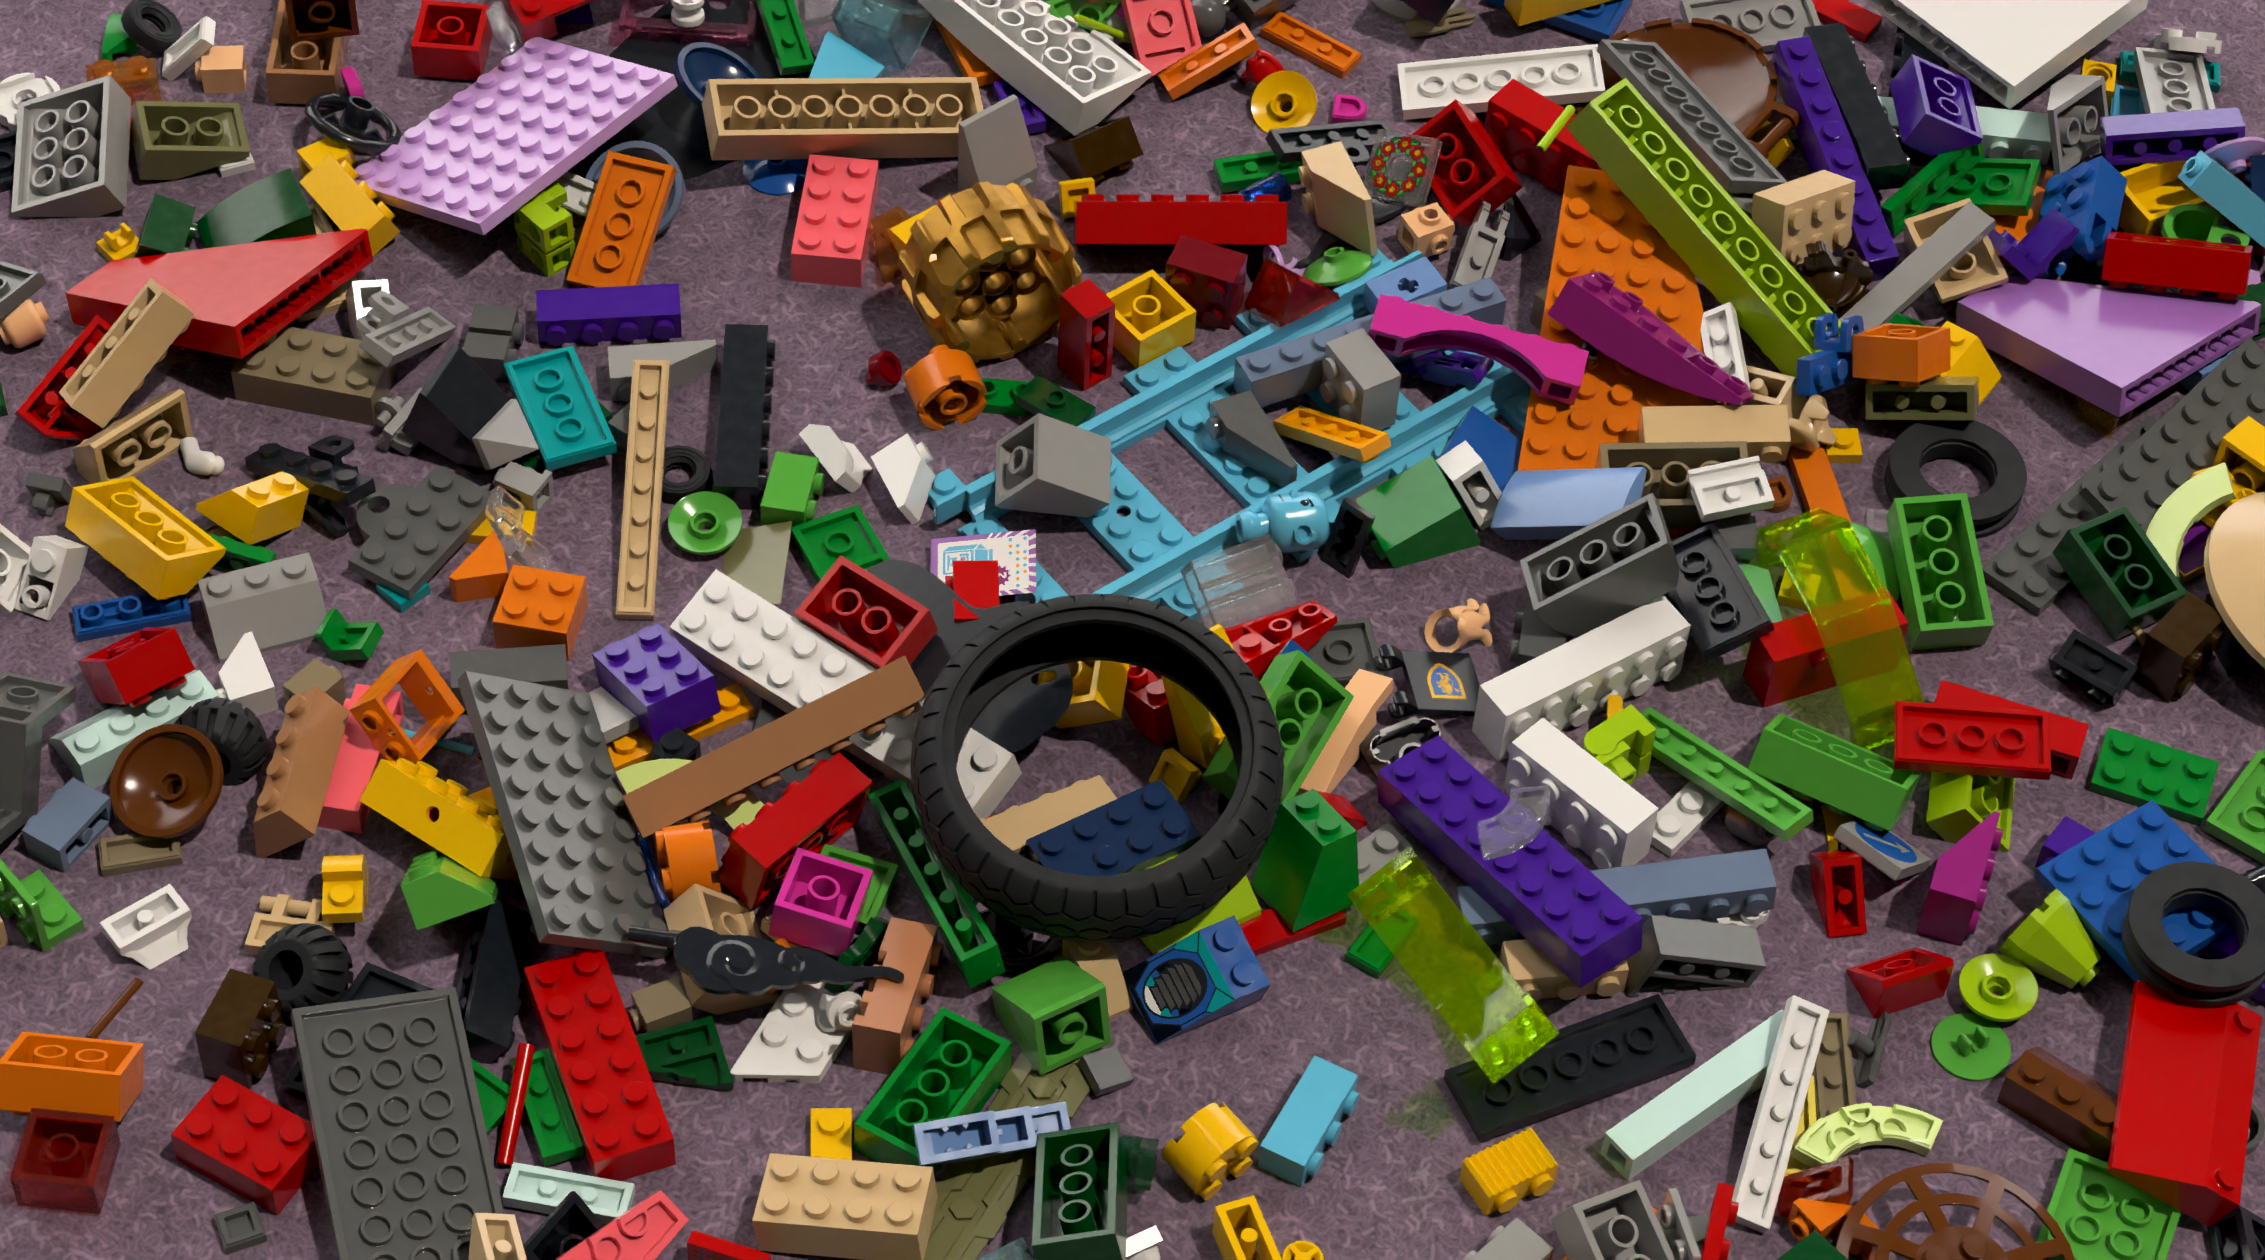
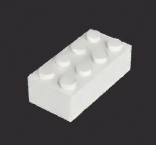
M1541 718L1512 741L1504 788L1514 801L1522 802L1535 812L1540 822L1554 827L1564 836L1570 846L1580 848L1589 855L1599 869L1635 865L1649 853L1658 807L1544 718Z

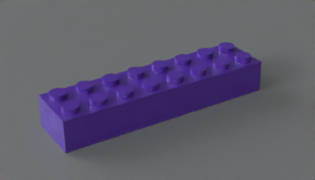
M1434 737L1378 771V803L1579 988H1582L1641 950L1643 918L1441 737Z

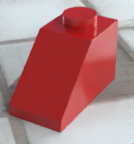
M1847 849L1809 853L1812 891L1827 936L1831 938L1867 933L1861 856Z

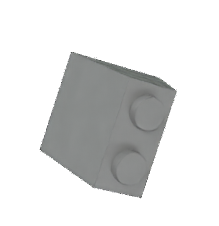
M1038 413L996 442L995 507L1089 518L1110 504L1112 489L1110 487V468L1112 465L1111 439Z

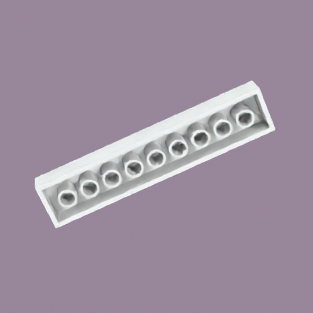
M715 569L670 626L677 641L690 653L786 713H790L877 670ZM920 711L904 719H901L899 714H896L884 720L887 725L886 728L866 737L864 731L850 737L852 745L844 749L894 782L904 778L912 792L911 751ZM970 728L959 753L956 770L962 790L972 810L979 819H986L995 810L1022 772L1014 754Z

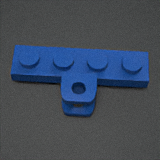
M1827 313L1817 317L1814 349L1823 351L1797 359V395L1811 396L1860 379L1853 377L1852 335L1864 331L1862 316L1854 315L1853 317L1843 319L1840 335H1838L1837 314Z

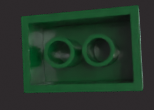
M2126 506L2069 529L2052 552L2114 641L2161 620L2187 594L2185 588Z

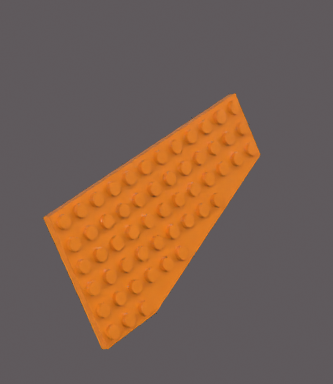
M1568 165L1540 336L1561 344H1572L1581 349L1586 341L1550 317L1548 312L1569 278L1592 272H1602L1610 276L1615 281L1614 286L1624 293L1628 291L1640 297L1644 302L1642 304L1644 307L1653 312L1705 355L1700 331L1704 311L1696 278L1689 266L1669 247L1667 241L1652 224L1646 221L1644 215L1621 192V189L1605 171ZM1600 351L1597 356H1591L1597 358L1594 366L1584 370L1581 387L1574 405L1539 396L1531 387L1517 471L1593 469L1596 466L1600 444L1639 443L1638 422L1642 407L1726 405V402L1717 403L1716 400L1667 386L1633 371ZM1699 528L1667 529L1672 542Z

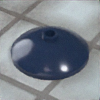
M691 43L680 51L675 61L676 76L683 92L702 111V102L708 79H761L754 68L743 58L722 46L712 43Z

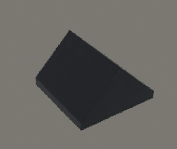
M571 1191L523 1245L526 1259L555 1260L604 1227V1225L575 1191Z

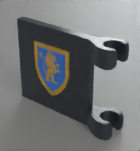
M1390 644L1380 646L1379 653L1381 657H1374L1376 669L1378 671H1390L1402 667L1410 692L1409 694L1405 691H1396L1393 694L1394 703H1388L1387 705L1389 715L1392 718H1403L1413 714L1475 716L1480 685L1470 653L1405 651Z

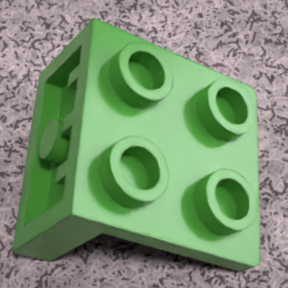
M0 859V912L6 918L11 916L15 918L18 922L16 927L28 944L34 941L44 952L84 928L83 919L40 869L19 881Z

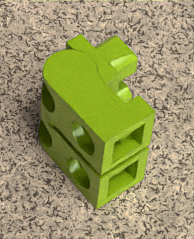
M556 181L513 213L515 230L517 232V247L548 278L571 266L576 251L575 241L573 240L572 214L560 206L568 201L567 192Z
M1631 704L1587 732L1583 741V749L1630 785L1636 778L1649 772L1656 728Z

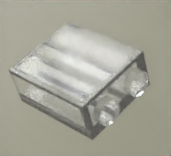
M1270 534L1192 560L1180 570L1201 624L1208 629L1216 624H1220L1224 629L1292 608L1298 603L1296 600L1297 590L1291 578L1287 577L1282 565L1283 555L1281 549L1273 542Z

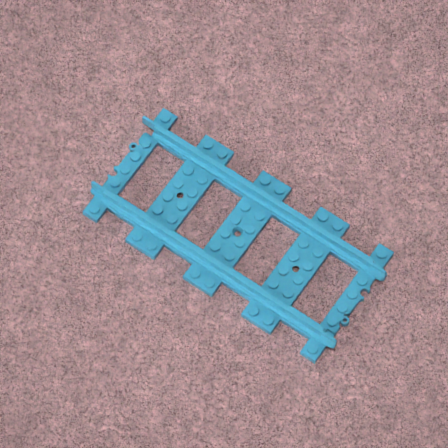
M1377 248L1378 254L1371 256L1373 265L1366 274L1345 283L1310 303H1307L1290 287L1236 316L1235 324L1247 335L1246 337L1199 362H1196L1181 346H1178L1123 376V384L1134 394L1133 397L1077 426L1110 438L1112 456L1110 468L1112 496L1110 504L1089 518H1077L1129 571L1126 575L1091 594H1116L1149 600L1175 609L1197 621L1242 596V586L1225 569L1267 546L1264 539L1259 540L1253 545H1244L1239 542L1235 530V519L1240 512L1252 510L1255 513H1261L1263 503L1270 495L1286 494L1291 490L1314 492L1320 495L1325 502L1329 518V537L1343 499H1351L1388 477L1393 478L1431 455L1434 460H1437L1465 414L1472 406H1475L1491 419L1502 415L1523 435L1530 392L1527 388L1530 385L1513 370L1507 369L1499 362L1493 360L1494 366L1479 384L1475 386L1468 385L1421 412L1399 391L1395 424L1380 430L1389 434L1391 447L1379 453L1376 459L1369 462H1359L1358 460L1341 455L1310 473L1295 460L1298 465L1296 481L1282 488L1224 452L1218 440L1212 439L1208 432L1206 422L1210 418L1211 402L1229 397V393L1235 391L1233 387L1235 358L1371 315L1364 306L1365 282L1423 258V253L1417 250L1393 262ZM1457 349L1437 350L1442 351V355L1444 357L1455 351L1482 356L1477 353ZM1320 388L1306 393L1326 414L1339 417L1333 406L1323 400ZM1167 428L1245 509L1193 537L1114 455ZM949 468L937 474L927 501L934 507V522L940 524L966 510L972 516L973 521L958 529L960 536L1009 532L997 520V518L1012 510L995 507L996 470L966 486ZM1126 508L1131 513L1126 517H1122L1117 514V510ZM1327 540L1318 549L1292 552L1291 554L1300 563L1322 551ZM1036 561V592L1015 594L1014 602L1029 600L1037 603L1069 595Z

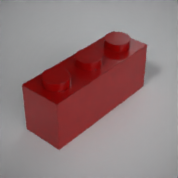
M1090 279L1076 286H1071L1060 294L1057 366L1082 391L1112 376L1115 303Z

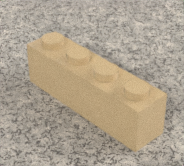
M150 278L59 391V394L71 408L104 429L110 420L115 419L119 415L122 405L129 396L142 386L145 376L153 366L164 359L168 348L178 335L188 329L195 313L183 300Z
M1787 404L1648 406L1641 408L1638 422L1639 443L1746 441L1748 458L1759 456L1760 461L1764 463L1786 461L1791 444Z
M1098 775L1088 780H1079L1071 786L1054 793H1045L1036 800L1020 806H1012L992 817L981 818L980 821L999 841L1014 852L1025 857V843L1027 839L1116 800L1117 797L1102 777Z

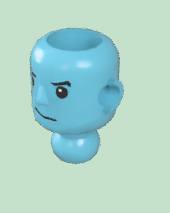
M1291 490L1286 494L1268 496L1263 503L1261 513H1255L1252 510L1240 512L1235 519V530L1237 539L1244 545H1253L1259 540L1264 539L1267 546L1277 553L1309 551L1318 549L1325 544L1329 534V518L1325 502L1320 495L1309 491L1297 492Z

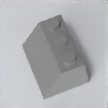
M309 552L197 580L202 607L220 663L227 661L243 635L251 631L260 652L316 639L315 633L327 614L319 581Z

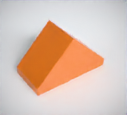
M494 529L449 576L452 600L458 603L502 596L508 579V570L501 532Z

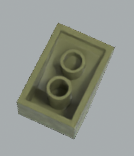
M135 101L130 133L140 180H177L249 157L250 155L239 103Z

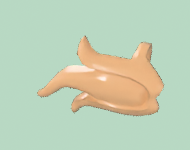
M1470 598L1467 600V606H1456L1435 611L1429 616L1425 624L1424 634L1429 647L1435 652L1455 653L1470 640H1481L1485 646L1490 647L1493 641L1492 635L1489 630L1482 629L1490 622V611L1487 604L1482 603L1479 606L1476 600ZM1445 617L1455 618L1458 621L1457 627L1460 634L1456 642L1448 647L1441 645L1435 636L1437 623Z

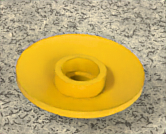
M1294 71L1272 73L1258 84L1251 100L1253 118L1257 125L1266 133L1270 129L1308 126L1317 110V94L1311 82L1300 73ZM1291 102L1292 109L1288 112H1283V105Z

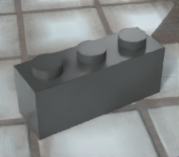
M565 644L450 652L451 689L465 710L466 707L457 681L465 671L569 690Z

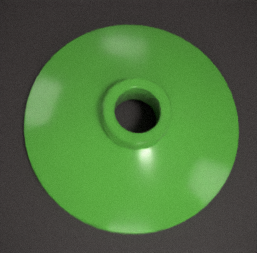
M1334 247L1326 250L1323 257L1317 259L1305 269L1303 273L1304 279L1313 286L1327 287L1340 285L1366 274L1371 269L1373 262L1371 256L1365 252L1344 251L1342 247Z
M711 491L696 492L685 496L674 505L669 514L668 529L672 540L681 549L692 554L710 555L727 549L737 540L742 529V515L736 503L729 497ZM703 528H710L708 531H701Z

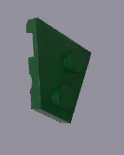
M713 1016L635 1035L651 1079L722 1091L733 1090V1079Z

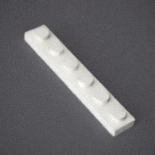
M1795 995L1787 999L1732 1197L1733 1202L1739 1203L1735 1222L1761 1233L1768 1231L1772 1223L1830 1011Z

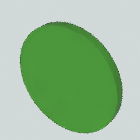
M1959 1013L1948 1016L1938 1023L1931 1037V1050L1937 1063L1946 1072L1962 1080L1980 1082L1993 1079L2005 1070L2011 1057V1046L2005 1032L1992 1020L1977 1014Z

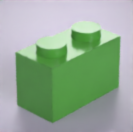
M775 452L760 506L761 526L792 521L793 527L816 519L818 502L814 499L816 494L822 495L825 483V474L819 473L818 457Z

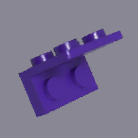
M2052 208L2020 242L2006 230L2000 235L1993 229L1987 235L1994 249L2031 282L2049 268L2050 261L2060 251H2064L2071 246L2079 229L2059 211Z

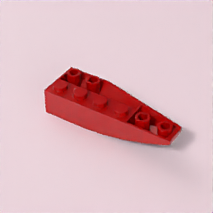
M1314 600L1224 630L1234 651L1244 660L1260 682L1275 656L1279 654L1289 639H1292L1307 652L1338 620L1337 615ZM1134 665L1129 666L1123 705L1134 725L1143 735L1158 746L1177 738L1161 675Z

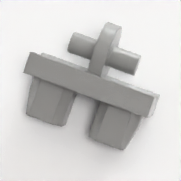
M421 387L402 408L404 400L400 396H396L393 400L381 397L376 402L375 411L378 417L375 419V423L380 427H384L388 423L382 431L384 439L378 444V449L387 453L393 447L395 450L409 456L419 444L418 440L404 433L402 429L422 390Z

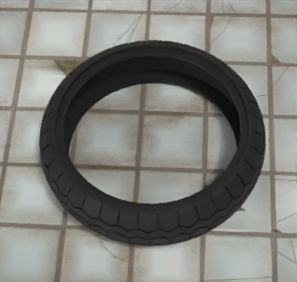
M1078 594L1044 600L1011 612L985 627L959 649L934 681L920 711L912 742L911 783L915 807L924 833L934 853L948 873L975 900L1011 923L1042 935L1077 942H1118L1147 937L1181 925L1212 907L1242 880L1256 862L1272 832L1283 790L1284 760L1278 724L1264 689L1244 660L1216 633L1193 618L1175 609L1149 600L1116 594ZM1092 660L1113 661L1148 669L1168 678L1191 693L1207 708L1219 724L1232 750L1236 765L1238 782L1234 794L1216 824L1192 847L1175 858L1139 872L1114 876H1083L1047 868L1026 859L999 841L983 825L972 810L959 782L956 767L963 742L975 720L995 697L1022 678L1040 670L1065 663Z

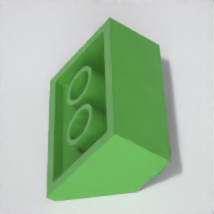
M431 851L413 858L414 863L409 866L400 885L418 931L494 904L501 883L499 879L480 877L445 854L437 856L436 851Z

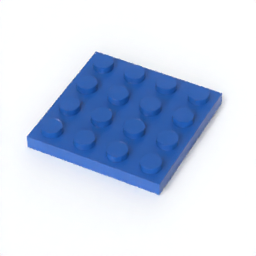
M2151 800L2036 869L2034 878L2049 894L2057 888L2069 899L2087 933L2136 983L2138 980H2144L2136 973L2126 957L2122 944L2121 930L2125 913L2139 883L2153 871L2173 863L2195 861L2217 864ZM2197 908L2178 909L2166 914L2162 918L2164 932L2175 946L2189 955L2194 954L2232 930L2227 922L2214 913Z

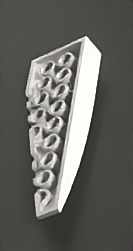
M917 0L982 62L1073 135L1097 125L1146 82L1152 73L1102 33L1096 30L1088 33L1079 28V23L1075 22L1074 18L1069 15L1064 19L1051 15L1049 13L1051 6L1041 0Z

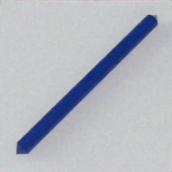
M637 833L646 868L658 901L662 908H667L670 905L667 893L664 892L663 883L646 839H643L641 833Z

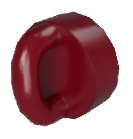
M887 350L880 351L869 358V370L865 377L867 385L877 384L880 387L886 388L901 380V364L892 352Z

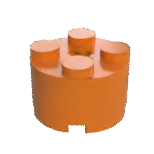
M947 345L935 346L930 350L929 355L919 360L904 373L903 377L909 395L922 423L928 428L942 430L944 429L943 423L958 420L960 425L969 423L985 408L986 400L984 397L985 393L987 394L986 387L973 359L962 350L949 349Z
M709 820L662 827L661 831H655L658 867L666 866V868L661 869V885L665 904L675 901L693 884H698L721 893L720 882L717 883L716 880L718 863Z

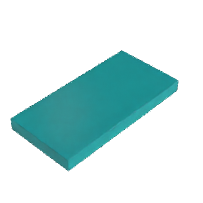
M573 345L504 363L505 375L539 447L538 452L546 470L558 469L617 452L614 437Z

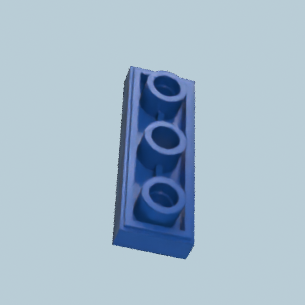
M148 593L72 607L78 642L135 632L145 627H162L192 621L187 594L173 596L166 600H157Z

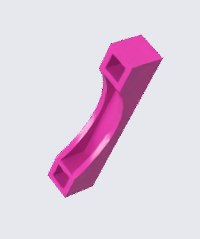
M1383 294L1379 295L1368 334L1383 353L1397 357L1431 349H1457L1477 353L1513 370L1539 396L1574 405L1580 390L1589 351L1579 349L1572 344H1561L1544 339L1536 334L1517 332L1503 325L1488 324L1474 320L1467 315H1456L1441 311L1434 306H1423L1405 301L1398 296Z

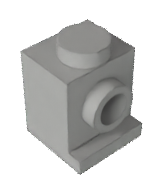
M510 461L506 467H501L494 478L493 485L498 495L499 504L510 509L537 511L538 515L554 496L552 472L548 470L540 474L530 467H524Z

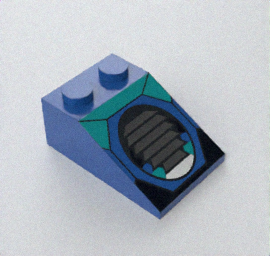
M1235 916L1196 931L1122 973L1128 992L1156 1045L1262 1000L1270 986Z

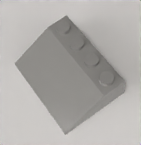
M110 75L18 103L11 213L15 217H99L126 208L131 98Z

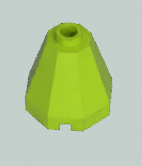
M2057 888L2045 898L2044 903L2039 908H2036L1998 949L2003 955L2010 956L2023 963L2029 970L2071 989L2078 982L2085 987L2101 971L2095 965L2101 959V956L2069 899Z

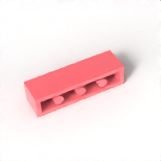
M356 684L352 697L346 698L343 706L349 710L370 686ZM391 689L382 699V702L400 725L404 716L402 692ZM351 712L349 713L317 827L362 834L371 808L359 800L380 760L384 759V757Z

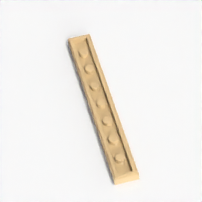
M633 360L616 620H654L670 360Z

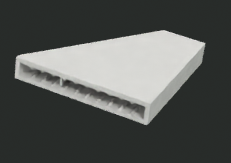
M1863 0L2009 109L2144 11L2148 4V0Z

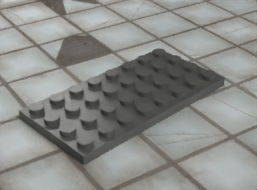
M465 671L457 679L539 942L661 959L667 958L673 952V950H667V947L628 941L630 925L668 931L627 805L622 797L623 793L603 733L600 730L601 727L590 694Z
M456 987L292 1009L291 1021L337 1259L469 1260L471 1225L474 1213L504 1214Z

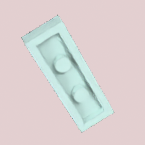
M513 1162L502 1200L503 1206L551 1214L571 1191H575L600 1222L608 1224L631 1209L635 1196V1184Z

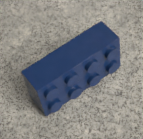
M1160 779L1027 839L1025 843V858L1044 867L1065 873L1083 876L1123 875L1142 871L1189 849L1201 839V834Z

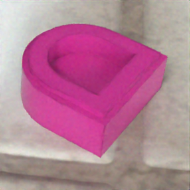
M349 66L340 69L346 95L365 98L355 68Z
M1335 94L1332 124L1365 121L1367 105L1361 98L1352 95Z

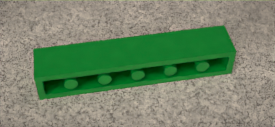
M904 778L869 794L877 823L932 922L938 926V932L968 987L971 989L1006 972L998 944L972 898L953 879L934 853L921 826L913 794Z

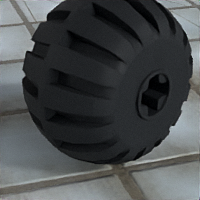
M209 698L195 703L193 707L189 706L174 724L189 726L205 735L215 745L220 754L224 770L223 785H241L249 781L248 777L258 773L267 756L266 732L255 713L248 707L244 709L241 703L234 700L230 703L227 702L226 698H215L213 700Z
M311 923L294 924L276 931L265 941L266 945L260 948L257 957L260 958L259 962L254 963L253 968L254 975L275 981L278 998L282 1001V1018L292 1023L291 1010L294 1008L339 1003L348 992V984L353 983L354 975L353 972L349 971V969L353 968L350 953L343 941L329 929Z

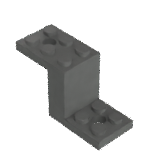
M4 671L0 674V844L22 827L31 816L38 813L42 726L75 701L76 686Z

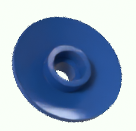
M809 159L746 160L743 167L744 178L753 189L760 193L773 196L792 194L804 187Z

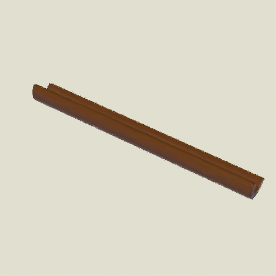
M134 978L86 1034V1037L96 1039L142 986L143 981L139 978Z

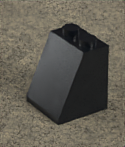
M453 343L420 391L402 431L471 473L479 475L484 466L472 438L511 398L461 347Z

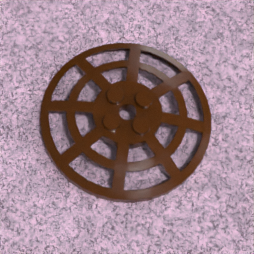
M1928 1163L1909 1167L1885 1177L1870 1188L1853 1206L1839 1231L1835 1248L1847 1259H1849V1249L1852 1239L1876 1246L1875 1260H1889L1890 1251L1911 1260H2043L2063 1255L2064 1260H2075L2070 1244L2058 1223L2042 1204L2024 1189L1995 1173L1978 1167L1956 1163ZM1931 1173H1952L1974 1177L1988 1182L1983 1199L1960 1193L1933 1195L1921 1176ZM1905 1181L1917 1200L1899 1211L1888 1223L1884 1231L1859 1223L1866 1210L1879 1196L1901 1182ZM2006 1191L2015 1196L2032 1210L2047 1227L2054 1239L2035 1243L2025 1227L2010 1213L1999 1207L2003 1192ZM1960 1205L1975 1208L1979 1211L1972 1228L1950 1226L1940 1206ZM1921 1212H1924L1934 1231L1921 1245L1896 1236L1907 1221ZM1994 1218L2000 1220L2011 1229L2022 1242L2023 1247L2004 1252L2000 1245L1988 1236Z

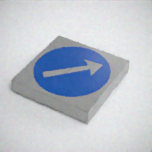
M1863 819L1840 825L1834 834L1837 841L1860 855L1861 858L1894 881L1925 871L1931 862L1929 857L1892 831L1886 829L1884 831L1873 830L1863 824Z

